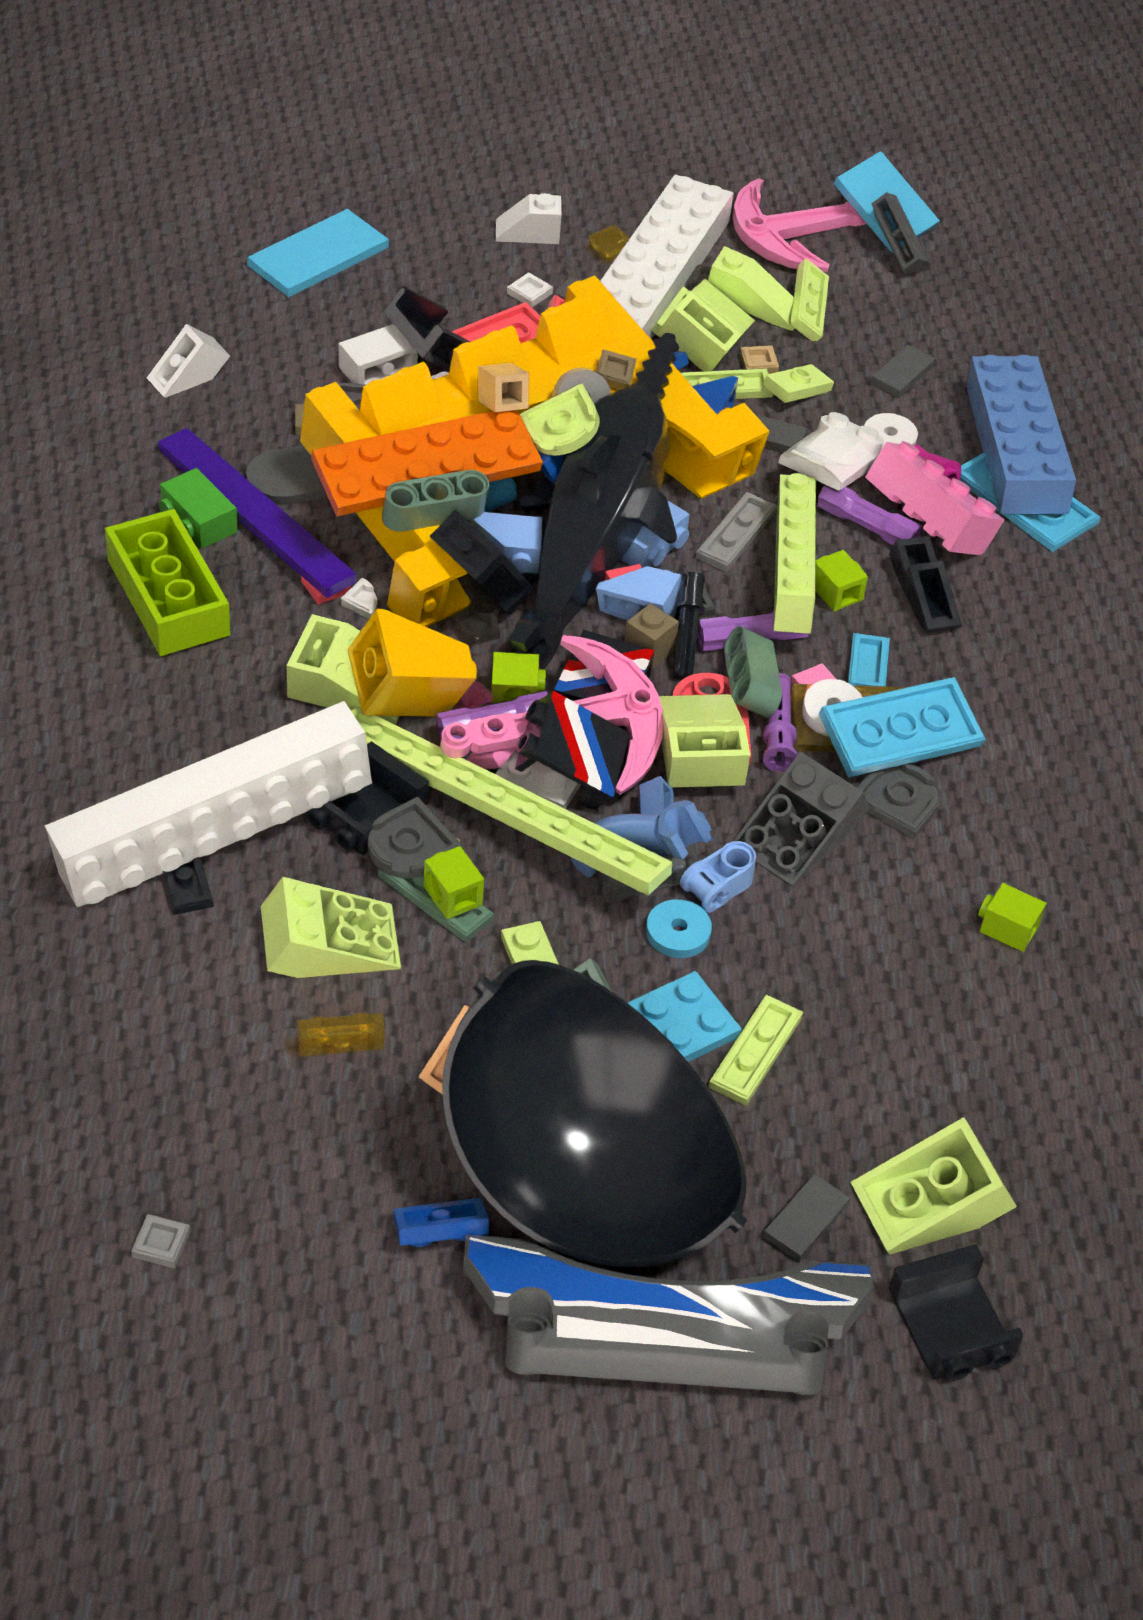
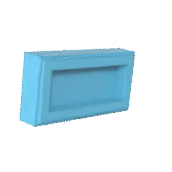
M853 633L848 683L855 687L860 694L876 695L885 693L890 638Z

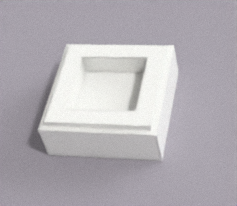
M527 273L507 286V294L522 303L526 302L531 307H534L553 294V286L531 273Z

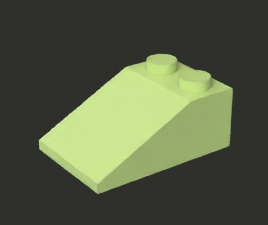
M964 1117L851 1181L857 1196L889 1255L979 1229L1017 1207Z

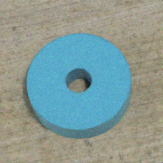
M678 899L664 901L655 906L649 913L646 926V935L650 944L658 952L673 958H688L701 953L707 947L712 931L710 917L703 908L693 902ZM680 926L683 927L685 930L677 931L673 929V927Z

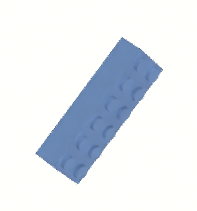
M972 356L967 391L983 453L986 455L985 460L990 471L991 482L1000 514H1069L1076 478L1038 356Z

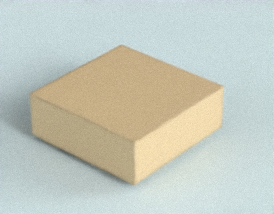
M773 346L740 347L739 355L744 370L767 369L769 374L779 371Z

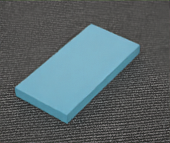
M346 209L247 257V265L287 297H290L389 248V239L349 209Z
M982 453L961 465L962 472L959 480L971 488L970 491L978 497L996 506V510L999 512L990 471L985 460L986 455ZM1072 497L1069 514H1002L1052 552L1099 524L1101 518L1074 497Z
M955 677L822 706L818 713L848 778L981 747L986 740Z

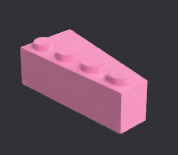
M902 441L900 444L886 442L865 478L890 500L899 504L904 502L905 505L902 510L909 517L926 523L923 529L931 536L936 537L937 535L944 539L942 546L949 552L974 555L983 554L1004 522V519L995 513L996 506L981 497H978V499L969 494L971 490L969 486L955 478L950 480L943 475L945 469L932 460L927 459L925 461L918 456L920 451L910 443Z

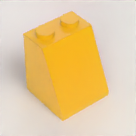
M385 609L375 610L348 648L363 715L436 717L437 713L451 711L476 680L477 668L471 658L467 644Z

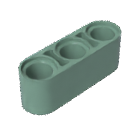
M465 470L393 483L387 488L385 493L382 522L390 530L409 531L441 525L455 509L466 520L478 518L485 509L490 486L489 479L479 471Z
M737 626L728 636L724 647L731 696L735 704L762 717L769 718L777 710L782 698V688L773 641L742 626Z

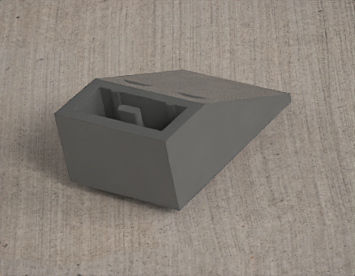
M800 752L733 841L745 842L752 846L756 853L757 863L794 887L854 830L870 806L863 791Z

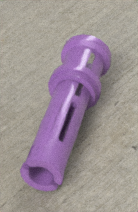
M779 673L782 688L781 710L777 708L775 713L768 718V725L764 728L763 740L767 745V749L763 754V762L772 771L785 772L797 757V751L793 746L797 740V731L791 724V679L788 675ZM778 752H781V761H778Z

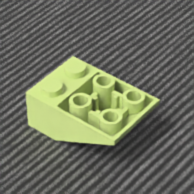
M704 279L674 309L657 333L661 336L665 333L675 334L680 352H686L687 358L702 371H713L755 320L708 280Z
M312 614L286 665L287 698L327 708L345 701L350 710H353L355 707L361 708L348 653L349 646L360 630L349 623ZM400 716L378 717L396 725Z
M731 694L659 696L663 709V738L661 743L667 783L671 788L745 785L750 750L745 724Z
M282 877L261 905L267 971L303 978L401 969L393 909L390 903Z

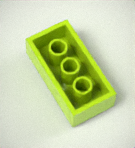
M175 509L105 528L108 562L160 656L231 636L229 602Z

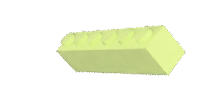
M800 473L791 475L780 474L776 517L774 631L811 634L815 604L816 479L815 477Z

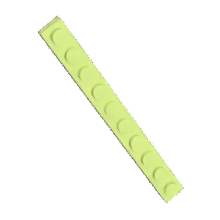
M355 707L351 710L365 732L367 744L372 741L428 780L429 786L647 896L671 875V861L461 757H449L442 751L441 747L376 715H363L360 707Z

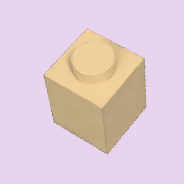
M513 363L478 366V401L494 412L528 409L529 373Z

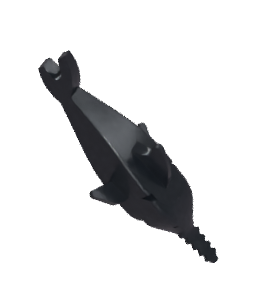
M665 333L661 338L654 340L655 349L648 351L650 359L642 363L644 370L636 373L638 380L636 383L631 384L628 388L610 393L594 403L600 418L598 430L586 445L565 455L555 485L546 478L520 499V505L525 510L550 507L542 551L535 609L529 610L520 618L509 639L511 648L519 649L518 653L539 654V669L544 670L553 659L560 644L564 628L596 591L598 584L605 580L606 571L613 570L619 563L642 526L667 543L672 544L677 541V534L667 498L659 491L665 474L664 463L670 449L669 425L662 405V399L666 396L663 388L669 385V380L666 376L673 372L670 364L676 361L673 353L680 349L676 342L675 334Z

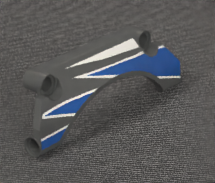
M466 1234L463 1275L470 1278L494 1314L508 1316L505 1366L510 1371L522 1375L548 1374L783 1391L800 1395H814L823 1390L828 1351L827 1339H842L872 1301L873 1270L871 1264L812 1260L784 1271L751 1278L722 1281H683L647 1278L600 1269L555 1254L523 1238Z

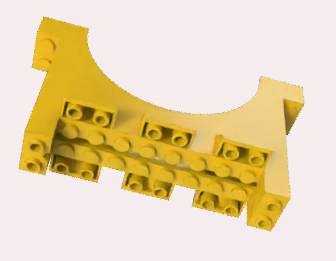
M594 275L585 280L572 283L567 287L564 304L550 307L540 314L535 338L520 343L517 331L511 325L499 331L494 330L472 342H465L453 349L449 374L437 379L431 378L429 368L424 361L411 367H404L397 373L382 379L373 380L363 386L360 411L337 382L313 389L305 394L300 442L309 454L312 455V450L493 411L478 401V366L513 363L529 373V408L518 410L519 414L551 399L556 382L567 371L582 367L596 372L603 349L636 359L631 384L638 381L636 373L644 370L642 363L650 359L648 351L655 349L654 342ZM671 363L670 366L673 372L666 376L669 380V385L663 388L666 396L662 399L670 434V449L664 463L665 472L678 480L698 498L703 499L755 474L769 430L745 403L733 408H725L716 414ZM610 388L611 393L616 392V391H619V390ZM383 506L356 512L394 561L387 606L394 614L428 627L473 605L457 579L468 573L430 538V535L440 525L409 531L390 530L382 522Z

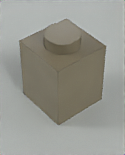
M650 603L626 622L624 642L655 650L653 669L675 651L679 621Z

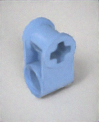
M733 841L727 843L723 848L710 856L692 864L682 875L680 887L686 892L691 891L702 902V908L707 913H711L752 885L756 863L755 850L745 842Z

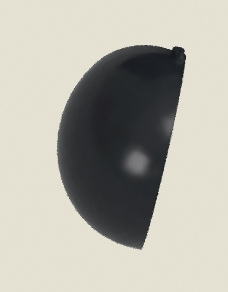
M525 960L513 963L505 968L496 978L490 980L484 975L476 982L472 989L478 995L460 1021L447 1052L442 1083L443 1108L453 1146L463 1167L486 1200L504 1218L534 1240L557 1252L579 1260L615 1267H641L674 1261L706 1246L725 1230L730 1228L736 1233L746 1224L747 1219L742 1215V1208L746 1197V1173L742 1155L732 1129L718 1103L696 1071L650 1021L622 998L593 979L575 970L547 961Z

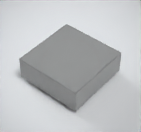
M147 1214L131 1250L132 1258L175 1269L191 1232L190 1225Z

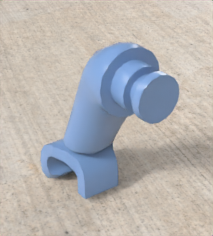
M687 800L678 801L667 806L661 811L660 815L619 814L600 819L595 823L649 851L669 850L671 855L682 860L689 854L686 850L689 845L699 841L706 843L713 840L710 833L712 830L706 816L697 810L693 802ZM571 857L573 865L583 875L590 878L595 874L594 868Z

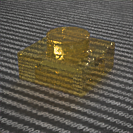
M616 225L589 235V246L607 262H610L617 258L630 237Z

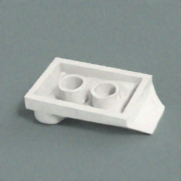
M831 412L829 415L821 417L817 430L781 454L778 463L806 476L815 477L817 481L840 491L870 470L883 448L884 441L876 429L869 426H858L850 422L847 416Z

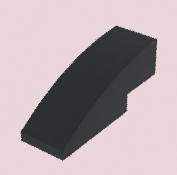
M930 536L896 540L889 556L900 585L924 631L928 633L960 628L962 622L943 561H937Z

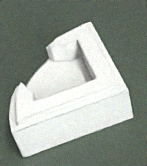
M361 578L341 598L342 606L367 619L372 616L378 607L374 588L364 578Z

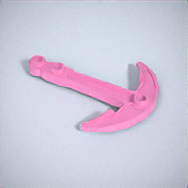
M759 178L750 182L739 191L732 214L735 231L747 247L763 258L793 269H797L798 264L806 258L823 272H828L829 263L811 253L797 240H792L789 245L784 239L850 225L860 226L867 224L849 202L828 207L763 215L759 204L761 198L760 190L764 180Z
M563 635L560 645L582 661L596 679H602L604 675L613 691L573 702L616 726L627 727L630 733L625 767L615 788V792L621 795L644 778L651 769L663 738V709L659 695L649 678L628 657L612 647L595 640ZM637 699H643L646 702H640ZM508 712L473 719L467 725L460 722L451 723L442 731L440 747L447 756L453 758L464 757L470 751L481 754L516 747L527 728L528 721L525 719L527 712L519 714ZM489 728H497L500 731H492ZM451 735H459V736H462L463 738H461V739H456V738L452 737Z

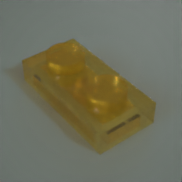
M357 1013L351 1016L313 1017L306 1020H297L299 1057L384 1049L385 1025L383 1013Z

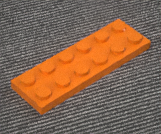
M518 410L490 411L312 450L311 455L312 463L336 517L382 507L387 488L396 482L465 470L479 471L486 475L489 482L541 471L543 463Z

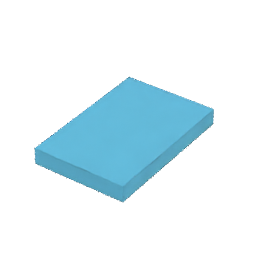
M881 151L843 173L833 183L891 252L893 251L880 227L871 204L886 192L897 196L917 238L935 228L940 222ZM885 211L886 217L893 231H896L897 228L889 212ZM903 240L899 241L901 247L903 248L905 246Z

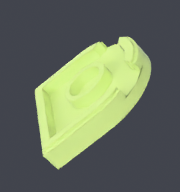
M583 383L520 414L536 449L543 454L553 456L568 454L586 445L596 434L600 423L598 412Z

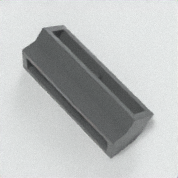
M886 192L871 203L880 227L902 271L906 275L923 271L929 261L897 196ZM885 211L889 212L897 228L896 231H893L886 217ZM903 240L912 260L908 261L899 241Z

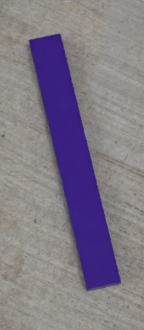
M188 428L158 441L159 450L183 473L197 468L237 508V520L326 598L356 583V573Z

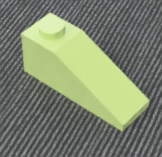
M724 246L711 267L708 281L744 312L773 325L793 331L795 328L791 325L794 297L754 259Z

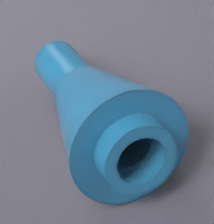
M511 477L489 482L490 486L484 512H491L517 499V486Z

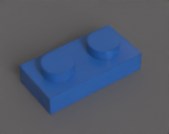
M482 1198L393 1209L394 1226L400 1246L423 1247L431 1244L433 1241L449 1239L465 1241L466 1234H489V1218Z

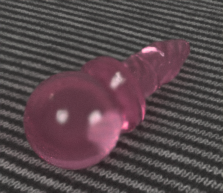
M474 681L456 704L461 707L476 708L482 704L489 703L493 699V695L480 682Z

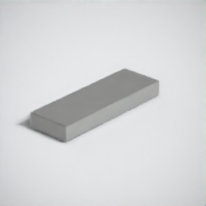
M746 492L696 551V559L727 572L776 513L777 505Z

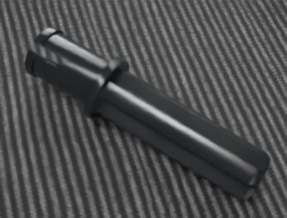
M687 572V574L684 573L682 575L680 602L675 607L676 611L680 614L673 677L677 679H684L693 675L699 616L705 612L702 598L706 578L703 574L697 572Z

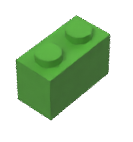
M197 468L160 484V511L175 509L190 537L201 549L238 532L237 508Z

